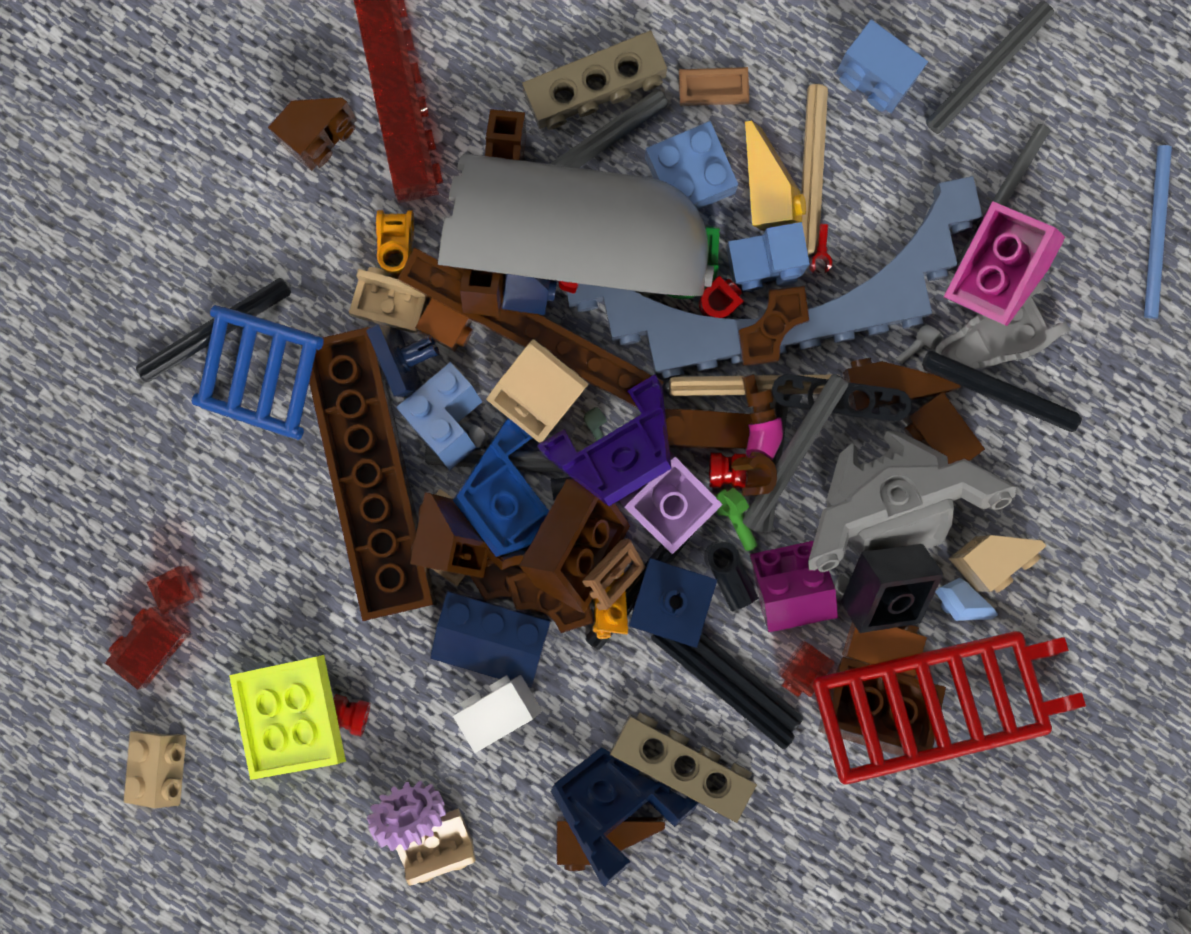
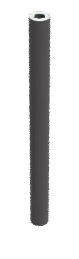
M1043 124L1037 125L992 201L1006 206L1048 136L1050 129ZM988 209L956 260L957 266L950 270L951 273H956Z

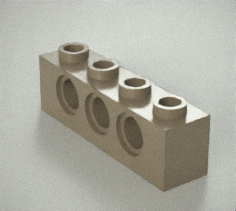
M650 30L522 82V86L538 128L547 127L548 130H553L564 125L568 117L578 113L580 117L588 116L599 109L598 105L611 100L612 104L620 103L631 96L630 92L643 87L644 91H648L660 86L663 83L662 79L666 78L667 66ZM629 64L637 69V73L627 77L623 76L619 69L621 66ZM598 77L604 80L606 84L599 90H593L587 86V82L591 78ZM562 90L573 94L572 100L567 103H560L554 97Z
M639 712L637 717L629 714L610 750V755L737 823L757 786L756 782L750 779L752 772L736 763H733L731 768L720 763L721 755L705 746H702L700 751L687 745L690 740L688 737L673 729L668 734L657 729L658 721L644 713ZM651 738L659 739L663 743L662 752L655 757H650L643 752L644 743ZM683 755L694 759L693 769L685 774L677 772L674 768L677 758ZM715 772L722 773L725 776V784L719 790H711L706 786L708 776Z

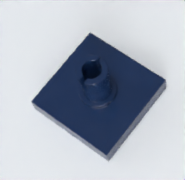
M380 324L367 329V334L393 395L408 398L423 385L415 365L440 355L439 348L432 346L436 344V341L429 334L406 346L399 329Z
M649 558L628 627L697 648L718 579Z

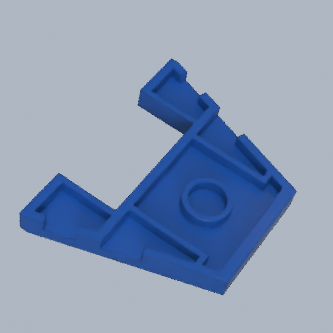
M509 418L505 420L453 499L454 503L496 557L530 546L549 513V510L508 458L509 455L533 438Z

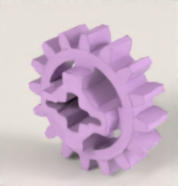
M419 781L414 787H411L409 782H405L401 790L394 786L391 788V795H380L381 803L370 807L373 814L367 816L370 824L368 829L374 841L377 840L381 848L388 845L390 851H394L398 845H402L404 850H408L410 843L414 841L417 845H421V838L425 835L429 837L434 836L432 828L442 826L443 823L440 817L446 815L445 804L439 791H435L432 784L425 787L422 781Z

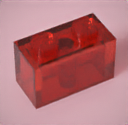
M159 606L150 607L148 610L143 608L131 621V625L134 626L126 637L120 636L108 650L111 656L105 664L137 690L147 688L191 633Z

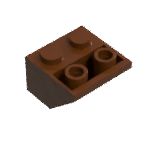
M342 97L291 101L268 126V129L280 145L312 171L316 166L320 168L329 161L333 154L331 149L339 140L344 142L352 135L356 128L354 123L357 119L348 102Z
M425 492L423 503L419 508V523L416 537L411 546L412 556L410 564L483 578L489 553L487 544L454 503L453 499Z

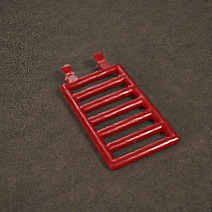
M1013 631L816 677L813 680V689L839 781L844 785L1050 734L1052 725L1049 716L1086 706L1082 692L1045 702L1041 693L1032 661L1069 651L1065 637L1027 646L1023 633ZM1013 647L1035 723L1017 727L994 652L995 650ZM978 654L981 655L1003 731L984 735L962 658ZM948 662L970 739L951 743L929 668L931 665ZM914 669L937 744L935 748L919 752L896 673ZM882 677L904 753L903 756L886 760L883 756L863 681ZM849 685L870 764L851 768L829 692V689Z

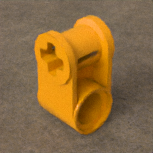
M378 210L376 215L377 260L382 270L389 273L388 277L398 279L412 252L413 210H407L406 214H385L384 210ZM399 253L403 255V261L400 265L396 267L386 265V260L391 254Z

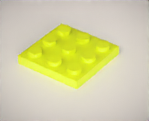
M324 655L229 675L250 780L346 762Z

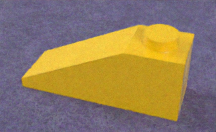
M752 120L745 121L752 226L764 231L770 227L802 222V215L806 214L804 195L800 194V190L763 129Z

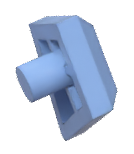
M960 577L936 590V594L942 601V610L951 614L955 621L992 620L998 616L996 610Z

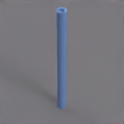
M1169 145L1157 147L1144 318L1158 319L1172 152V146Z

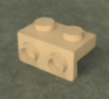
M369 267L368 271L358 269L356 275L358 283L349 315L417 334L418 331L415 327L424 312L428 297L399 282L397 279L388 277L389 273L375 267Z
M130 731L124 803L149 808L180 805L186 745L185 735H164L145 731Z
M459 808L447 812L446 815L440 817L443 823L442 826L432 828L434 836H423L421 838V845H417L415 841L411 842L408 850H404L402 845L397 846L396 850L405 868V879L409 886L419 882H428L434 877L452 870H461L476 861L473 841Z

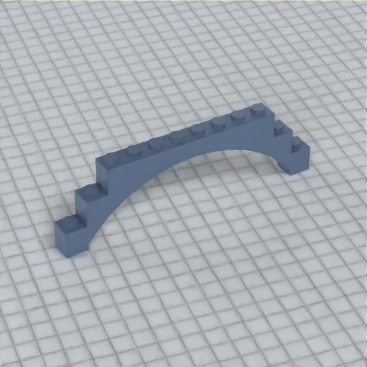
M970 176L939 183L933 189L934 201L926 217L905 248L868 281L845 295L808 309L809 322L792 328L784 336L780 345V355L787 353V347L799 345L800 350L813 349L821 346L820 340L834 338V343L855 339L854 333L867 330L869 336H875L889 332L888 326L902 323L903 329L923 325V319L932 314L924 276H927L928 281L943 279L949 276L948 271L957 266L949 229L952 228L953 234L972 230L973 224L982 218L974 177ZM579 283L575 294L566 291L569 308L577 307L578 312L594 310L598 308L597 303L604 301L612 342L620 340L621 346L640 342V336L646 335L654 374H663V379L684 375L683 369L696 366L698 372L718 368L717 362L731 359L732 365L742 364L738 331L760 320L723 319L696 315L668 307L633 290Z

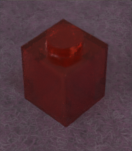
M178 566L147 581V585L161 614L173 613L203 598L189 566Z
M802 640L778 673L780 677L785 679L781 686L798 698L802 692L811 697L814 693L813 680L816 677L827 675L835 662Z

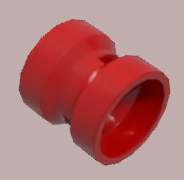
M710 453L709 487L720 488L723 484H729L733 488H744L746 485V470L735 471L731 465L736 459L746 457V454L735 453L732 457H725L722 453Z
M335 694L333 700L339 730L343 727L351 735L362 737L366 728L371 702L359 700L351 703L347 696Z

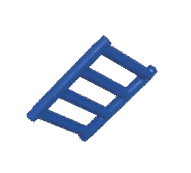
M214 305L210 311L211 317L214 318L199 394L195 393L193 395L192 404L202 409L300 440L304 429L299 426L316 350L322 348L323 338L243 312ZM230 323L243 327L228 401L225 402L213 398V392L227 326ZM259 332L272 336V342L257 411H252L241 407L256 335ZM286 341L302 345L287 418L286 421L271 417L270 414Z

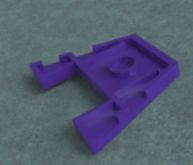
M655 374L628 390L641 412V415L579 452H577L565 429L537 445L544 457L608 506L672 469L663 390Z

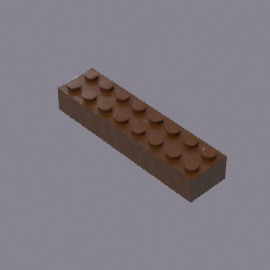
M371 327L323 337L324 343L320 350H316L309 381L362 621L437 604L429 568L410 564L412 556L411 546L416 537L418 519L386 377L366 331Z

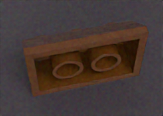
M567 479L519 566L536 587L575 610L585 613L592 600L589 594L592 588L591 586L585 587L582 581L619 541L624 539L630 524L615 503L608 506L577 481Z
M842 657L836 672L870 664ZM896 673L918 752L933 748L935 737L918 679ZM882 677L863 681L882 751L903 756L904 753ZM934 684L942 709L946 687ZM849 685L829 689L842 738L865 746ZM821 718L818 732L826 734Z

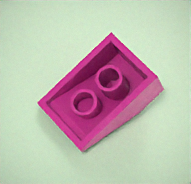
M992 201L944 298L1008 326L1049 270L1065 236L1051 225Z

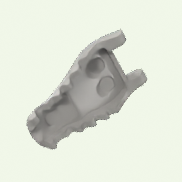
M1042 278L1008 326L977 314L958 332L942 340L937 345L935 352L974 369H979L1007 361L1028 358L1044 350L1071 330L1066 321L1056 324L1051 329L1048 328L1032 298L1033 295L1039 294L1048 288Z

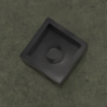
M924 544L861 552L841 599V604L859 633L920 624L944 574Z

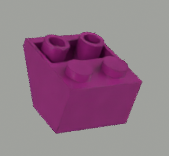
M814 541L750 554L761 610L768 633L838 618L836 589L830 572H820L818 569L809 570L808 561Z

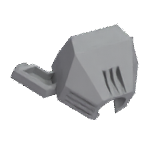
M886 431L884 440L889 444L890 449L879 459L873 460L870 463H862L861 465L858 463L857 447L852 443L839 454L827 496V508L822 510L809 557V570L818 569L820 572H826L835 568L839 561L844 558L847 544L858 557H860L861 552L916 544H924L926 549L943 544L952 526L954 500L963 498L981 509L991 507L993 510H999L1012 502V498L1016 496L1017 487L966 459L948 464L946 455L902 432Z

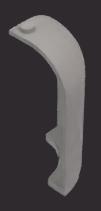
M466 153L460 157L457 170H462L461 176H453L449 201H454L452 216H449V218L444 217L438 265L669 295L701 296L704 293V286H712L714 266L707 265L709 248L704 221L693 202L673 185L655 178Z

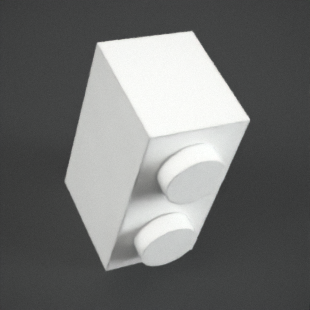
M506 675L489 685L491 693L481 698L477 692L460 703L463 709L455 714L453 718L474 753L533 720L542 712L521 675L511 681Z

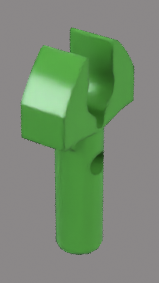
M724 488L715 495L723 504L716 512L718 516H728L744 549L751 551L757 547V542L750 528L743 524V512L750 507L746 499L735 488L730 489L728 492Z

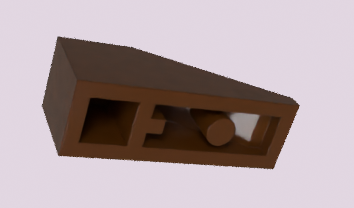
M871 358L850 362L851 368L843 372L844 379L850 383L898 389L904 391L910 400L934 396L942 392H953L961 388L960 385L937 375L884 361L872 363ZM863 391L852 392L849 396L850 407L856 411L866 409L869 405L868 395ZM874 392V408L899 403V397L893 396L890 402L879 401L882 393Z
M665 409L669 448L747 449L749 439L748 425L752 423L750 414Z
M558 816L557 865H564V870L583 871L586 869V865L591 864L565 817ZM628 817L606 837L622 851L664 830L665 820L664 817Z

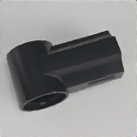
M716 541L707 546L704 552L705 564L711 570L714 578L718 579L717 584L730 611L733 612L744 608L759 599L743 567L736 547L723 541ZM724 547L730 553V560L727 565L717 567L713 561V554L718 548Z

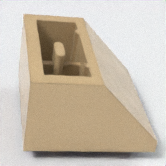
M532 339L499 380L486 400L536 441L542 443L589 384L577 372L556 358L547 348Z
M995 535L975 536L948 559L975 591L991 592L995 590L998 593L1013 582L1014 579L1011 575L1022 567L1024 570H1027L1041 559L1039 552L1046 545L1042 540Z

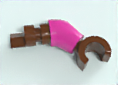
M755 374L742 377L748 407H753V412L750 413L752 423L748 425L749 439L746 449L748 457L738 458L731 465L735 471L746 470L748 474L747 484L742 488V496L769 494L773 491L777 482V470L772 460L783 440L781 417L777 418L776 409L770 406V403L774 401L771 389L758 391Z

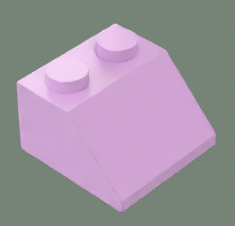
M670 452L672 469L619 501L673 554L723 504Z

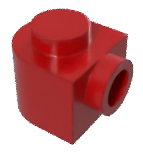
M721 276L717 277L712 282V286L707 287L703 295L700 296V312L703 316L726 319L744 302L739 297L742 294L741 290L729 278L724 281Z

